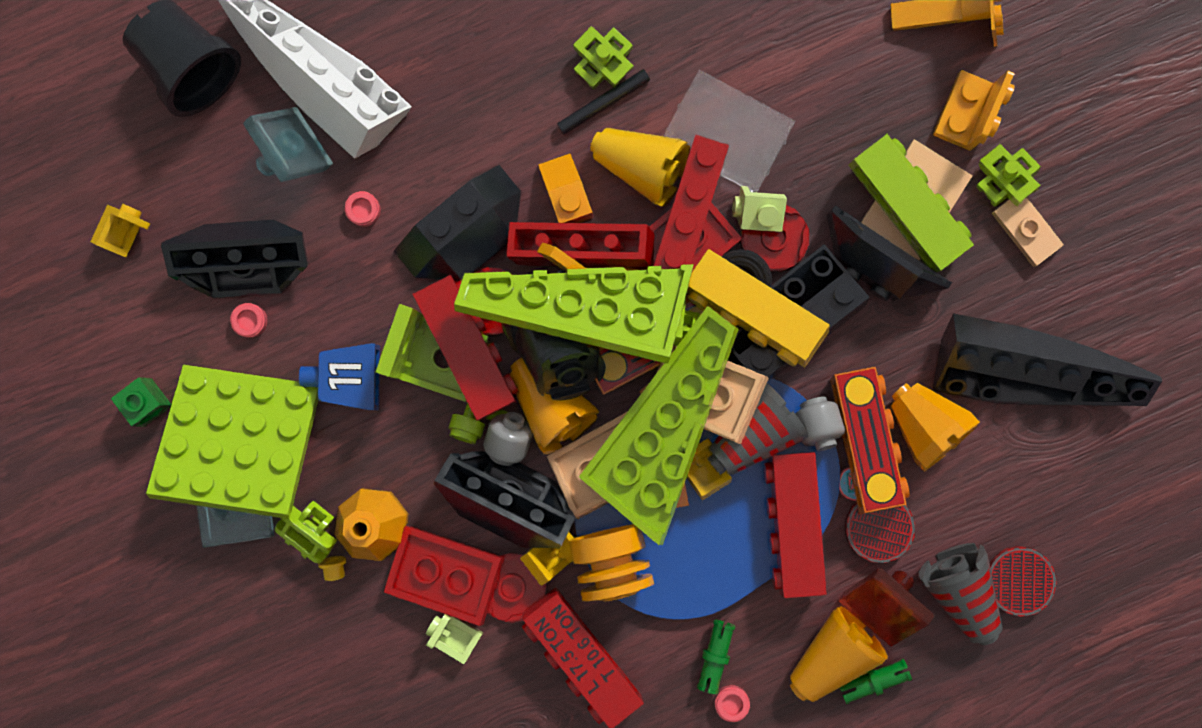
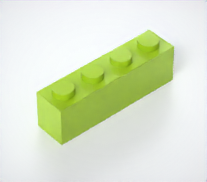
M886 134L857 156L848 166L924 264L935 272H939L974 246L970 240L972 235L961 221L956 222L948 212L950 207L943 196L939 193L934 194L926 184L928 183V178L922 169L911 165L905 157L907 152L901 142L896 138L891 139Z

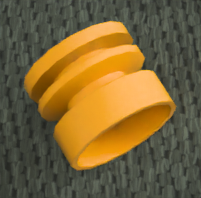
M634 524L597 531L569 540L574 564H590L592 569L577 577L578 583L595 582V585L581 590L582 601L622 599L635 595L638 591L654 585L652 574L636 575V572L650 567L649 560L632 559L631 554L646 547L642 531Z

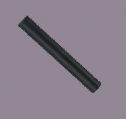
M644 69L640 70L616 87H613L558 122L557 126L562 134L565 135L649 82L648 74Z

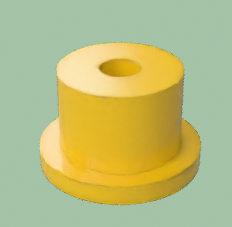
M333 556L325 558L321 563H318V567L323 569L324 580L335 581L345 577L343 565L346 563V558L343 556Z

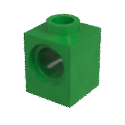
M138 377L111 398L132 427H145L172 405L152 378Z

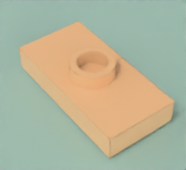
M1028 198L1023 200V203L1019 206L1014 205L1008 200L991 213L1033 267L1039 265L1064 245Z

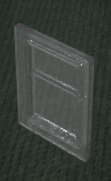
M699 70L682 102L678 104V109L663 136L682 139L688 142L687 145L690 148L692 147L695 134L728 144L729 148L720 175L740 186H747L751 192H758L765 177L769 175L770 168L779 151L786 144V139L796 121Z

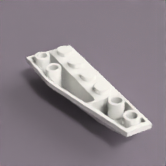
M218 0L241 37L279 86L316 124L354 158L377 147L410 111L412 106L366 64L270 1Z

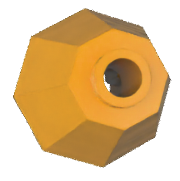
M906 383L892 395L895 401L891 405L893 415L915 463L924 472L945 457L947 452L958 446L980 423L970 411L919 383L912 387Z
M362 488L338 506L335 537L352 558L382 561L394 552L401 543L404 526L408 523L409 513L391 491ZM364 525L367 526V532L363 528Z

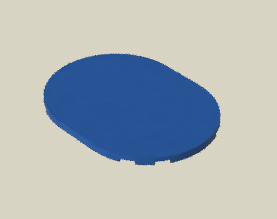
M771 379L767 382L787 403L785 406L790 412L794 411L796 413L800 410V404L807 401L793 388L778 380ZM703 429L699 442L701 443L709 438L713 443L718 435ZM800 442L777 454L815 452L821 529L823 534L832 518L839 495L840 465L836 446L831 449L817 451L815 446H806ZM769 458L732 475L731 483L704 500H701L686 478L685 486L689 506L675 509L663 545H658L642 532L646 547L631 554L633 560H649L650 567L636 572V575L652 574L654 585L638 591L635 595L618 600L632 609L647 615L666 619H692L726 609L772 578V568H778L777 554H771L769 534L775 533L774 519H768L767 498H772L771 483H765L764 463L769 462ZM610 503L580 519H575L577 537L633 524Z

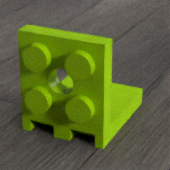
M399 304L376 373L400 379L467 402L450 367L440 368L436 364L435 356L440 347L423 314L411 307ZM483 335V337L485 338L486 342H488L489 337L486 336V335Z

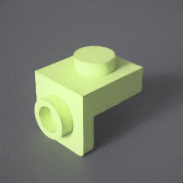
M741 186L739 196H734L732 216L737 217L741 229L782 232L787 198L785 194L750 192L747 186Z
M446 614L443 618L436 615L425 633L431 637L426 646L431 649L436 647L462 664H465L483 632L464 620Z

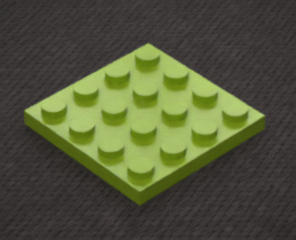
M183 365L147 488V496L151 499L290 519L318 404V387L300 386L298 381Z

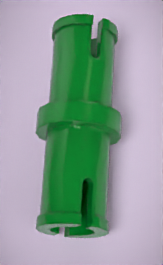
M722 620L713 621L708 648L703 649L702 653L704 663L697 689L704 692L705 688L707 689L710 678L709 694L719 693L724 666L728 665L730 661V656L727 654L733 631L736 627L734 624L727 622L723 635H721L724 624Z
M901 659L882 668L873 669L840 687L841 692L856 688L855 691L843 695L846 705L849 702L874 693L877 696L882 695L885 689L912 681L909 671L894 675L895 672L908 668L905 660Z

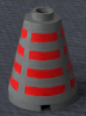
M767 383L742 443L738 444L718 435L708 448L712 455L707 460L720 475L726 472L729 476H732L802 442L809 436L808 432L794 411L790 412L787 409L785 400Z
M975 543L957 545L936 554L935 556L938 561L933 565L930 564L929 560L926 561L919 570V578L922 584L972 643H979L980 645H988L995 642L999 638L1003 626L988 554L984 546L980 544V548L977 549Z

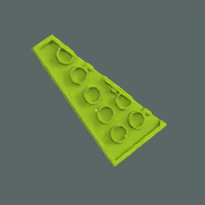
M694 264L681 265L680 269H662L661 266H648L647 270L627 271L624 267L567 269V273L547 274V270H535L533 274L511 275L509 272L465 273L454 303V309L456 312L669 364Z
M708 306L672 352L669 364H663L579 476L582 481L658 545H663L738 332V328Z

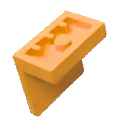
M961 70L957 75L932 135L969 151L980 143L984 144L988 136L993 137L1000 125L1001 117H998L997 114L1001 105H1006L1013 94L1015 85L1010 83L1014 73L1007 70L992 83Z

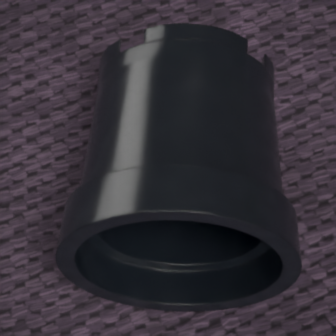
M160 0L147 6L150 10L148 14L142 19L137 14L126 27L123 34V45L156 86L159 99L171 114L177 117L197 114L214 104L231 87L240 71L241 56L223 38L211 35L173 0Z
M505 323L501 324L510 346L521 355L539 394L544 396V393L549 394L552 400L557 401L573 399L591 390L589 384L596 378L598 382L603 378L606 366L598 346Z

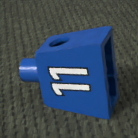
M364 344L319 352V366L300 367L299 384L303 387H318L319 401L379 411L380 374L376 373V369L380 360V345Z

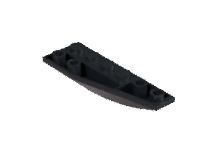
M825 244L770 286V288L828 323L830 326L827 336L862 310L869 300L866 292ZM740 326L738 327L728 361L767 376L769 378L767 382L790 366L777 356L778 350L768 344L765 347L759 346L747 337L748 331Z
M953 313L941 338L933 391L997 404L1148 406L1161 385L1162 378L1125 360L1058 336L1020 326Z

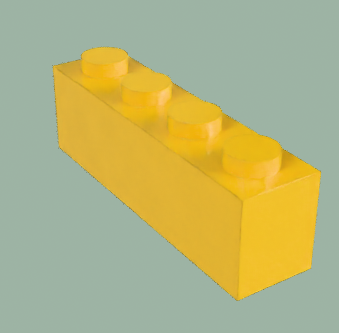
M710 249L707 250L691 273L687 289L689 296L687 298L693 304L702 309H706L707 306L712 308L735 327L738 325L748 331L747 337L761 347H765L768 344L778 350L777 356L791 366L795 367L798 363L805 368L829 333L830 325Z

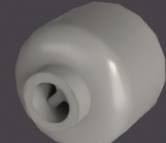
M817 397L801 403L800 410L795 413L809 435L802 443L806 446H815L817 451L837 446L836 439L845 433L838 405L835 402L827 401L826 397Z
M515 412L499 414L491 419L483 446L486 453L495 463L508 466L518 463L526 457L533 434L528 422L522 415Z

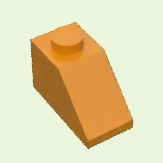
M571 154L538 164L558 223H581L593 219L588 198Z

